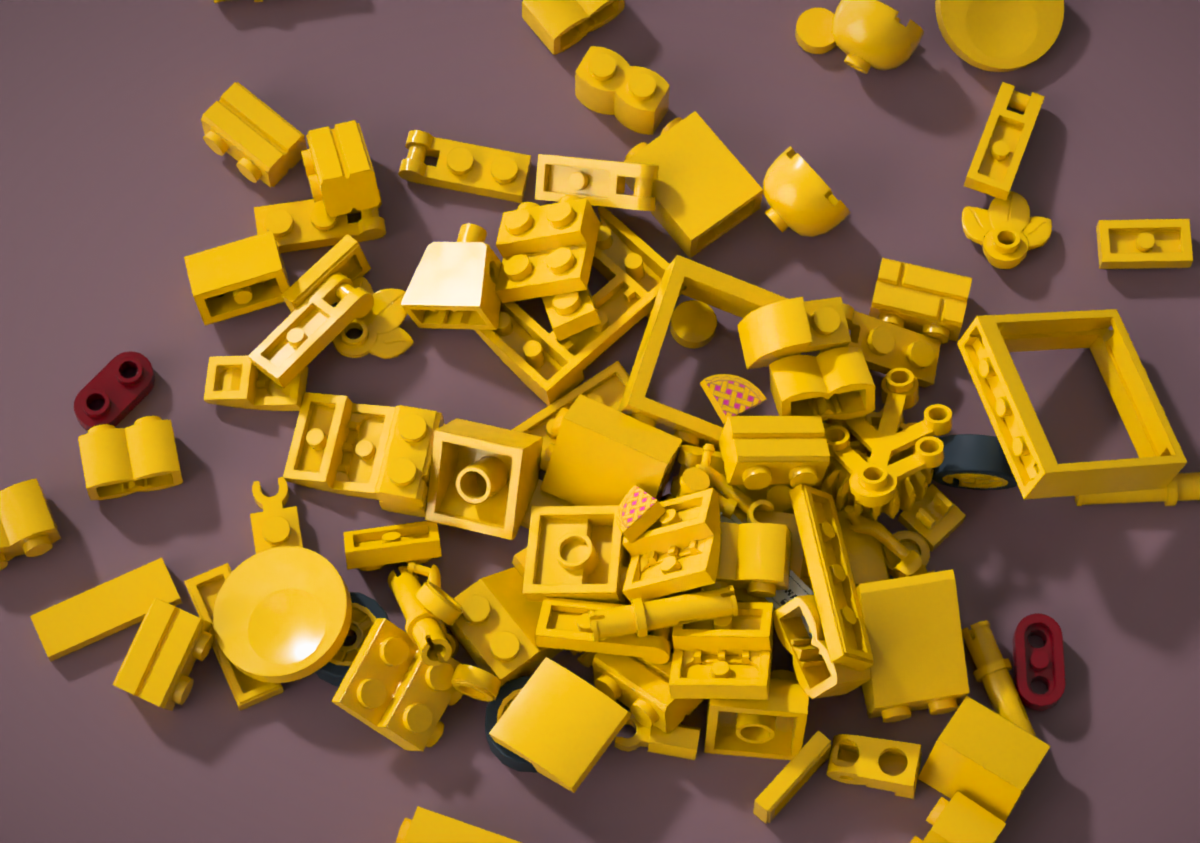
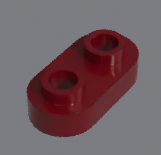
M123 352L115 356L80 390L74 400V412L79 424L88 431L94 426L103 424L116 427L151 392L155 383V374L148 358L138 352ZM127 368L138 370L137 374L132 378H124L122 376L123 371ZM95 400L105 402L104 406L97 411L89 409V406Z
M1040 613L1030 614L1018 623L1013 634L1015 687L1022 704L1030 709L1043 711L1055 706L1065 690L1063 635L1059 624L1050 616ZM1032 635L1041 637L1044 641V646L1041 648L1032 647L1028 642V637ZM1034 681L1044 683L1047 687V692L1044 694L1035 693L1031 688V683Z

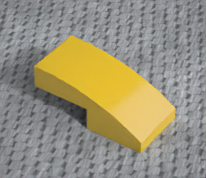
M248 356L209 357L204 401L209 404L244 409L300 411L304 392H306L309 368L306 366L283 389L257 369Z

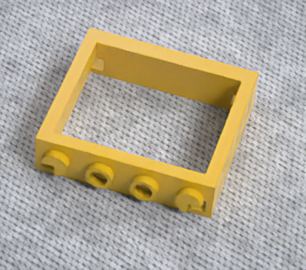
M677 255L665 269L618 411L682 439L681 446L693 445L703 448L705 443L714 445L715 451L720 452L719 441L723 427L645 397L679 293L741 318H744L747 314L760 307L788 298Z
M1117 309L977 316L958 341L957 345L1024 500L1164 489L1187 464L1181 449L1182 447L1176 439L1165 415L1164 408L1158 400L1146 369L1140 361ZM1090 348L1139 458L1058 464L1009 352Z

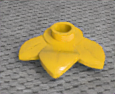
M1010 191L1007 201L995 197L989 209L966 206L962 211L961 222L966 237L982 245L983 253L988 262L999 269L1016 267L1026 257L1028 250L1044 246L1051 236L1052 221L1045 217H1030V208L1026 199L1014 191Z
M365 277L353 280V287H361L374 297V304L367 315L355 318L332 341L335 349L343 356L349 358H359L370 353L383 359H391L406 352L414 344L411 336L404 329L400 328L408 314L401 306L406 291L390 288L374 293ZM353 328H358L363 332L357 339L348 338L346 333Z

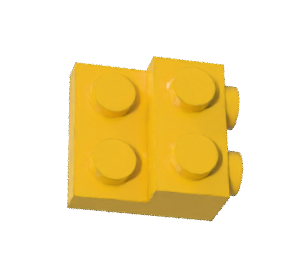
M565 195L560 198L558 203L540 206L533 202H524L518 206L517 210L503 212L496 241V247L503 258L495 289L502 303L587 290L600 227V221L587 198L582 199L576 195Z
M619 505L532 507L522 592L526 601H543L544 597L625 605V595L622 591L629 568V552L622 545L624 535L616 523Z
M376 618L331 702L404 750L424 751L425 747H432L440 739L444 731V723L439 720L447 705L452 706L456 704L463 696V693L456 690L451 683L456 667L461 663L451 656L445 662L442 655H439L438 659L441 665H427L421 658L418 646L413 644L405 631L386 618Z

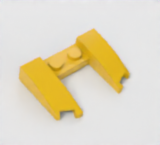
M602 206L597 207L601 222L592 265L609 281L592 296L601 323L559 341L554 331L548 333L515 302H501L497 330H475L495 354L547 406L579 385L584 380L583 370L644 316L650 317L665 269L669 266V263Z

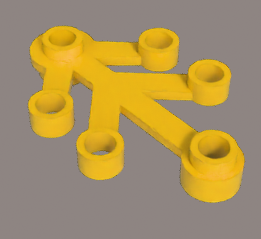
M906 368L891 369L881 382L882 401L885 405L878 431L863 416L850 420L832 419L834 422L845 427L833 425L824 429V438L827 439L830 456L834 457L851 474L849 479L850 491L856 500L866 507L876 508L886 505L897 491L898 481L925 468L938 467L944 461V444L939 438L933 436L945 435L951 431L952 411L949 407L942 404L931 405L924 411V420L898 432L904 410L912 408L919 400L918 379L912 371ZM849 431L871 452L869 463L850 447ZM915 445V454L889 465L891 456Z

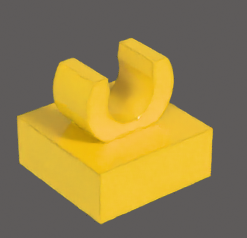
M931 484L926 489V494L922 497V500L915 501L910 512L903 511L899 515L898 521L909 531L921 535L926 540L930 551L933 552L964 522L966 515L937 487Z

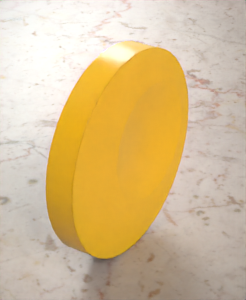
M936 0L935 12L941 34L957 56L968 64L982 70L1010 72L1033 63L1051 48L1062 28L1064 0Z
M296 546L270 548L246 559L232 571L223 583L217 595L213 611L215 637L225 656L245 675L268 683L296 681L321 669L341 648L348 634L352 619L351 596L342 576L320 554Z

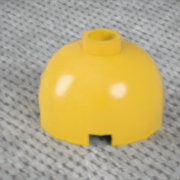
M841 0L837 6L832 26V33L837 46L847 54L844 62L865 74H868L871 67L885 71L897 68L905 63L916 50L924 35V30L911 19L905 27L900 23V18L897 17L899 12L878 0Z
M791 146L768 168L763 180V195L771 207L764 213L782 233L790 227L801 236L815 237L829 232L851 214L845 204L833 195L830 187Z

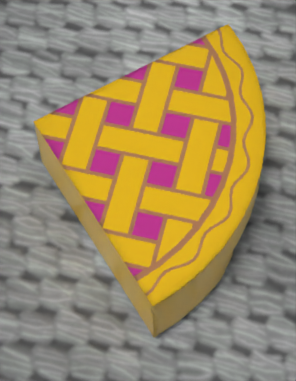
M717 374L709 376L700 382L701 387L723 424L726 422L727 416H739L766 400V397L759 388L750 381L736 375Z
M634 485L624 496L618 507L616 523L625 538L632 544L661 518L666 510L657 499L637 485Z

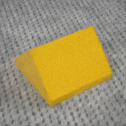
M967 695L937 739L918 779L950 799L959 791L1003 822H1006L1051 746Z

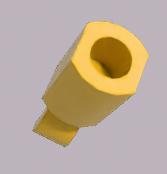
M629 712L631 717L625 725L633 726L636 730L635 735L630 738L619 736L615 738L614 747L622 751H633L642 746L648 747V752L695 760L701 728L679 724L670 734H666L655 725L651 727L643 726Z

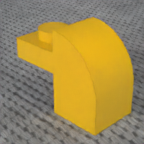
M796 297L778 301L750 312L737 325L747 369L769 367V364L784 357L800 355L803 352L846 347L851 342L841 297L804 301L803 297Z

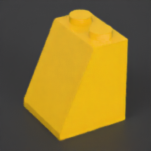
M954 570L859 584L856 592L874 659V665L870 667L871 679L862 684L868 718L882 716L883 722L889 723L910 718L911 711L929 709L931 715H939L957 710V704L962 703L969 694V685Z

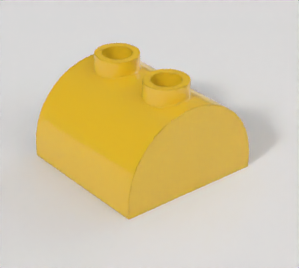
M789 670L772 671L768 700L708 699L704 753L792 760L802 749L809 695L800 686L795 673Z

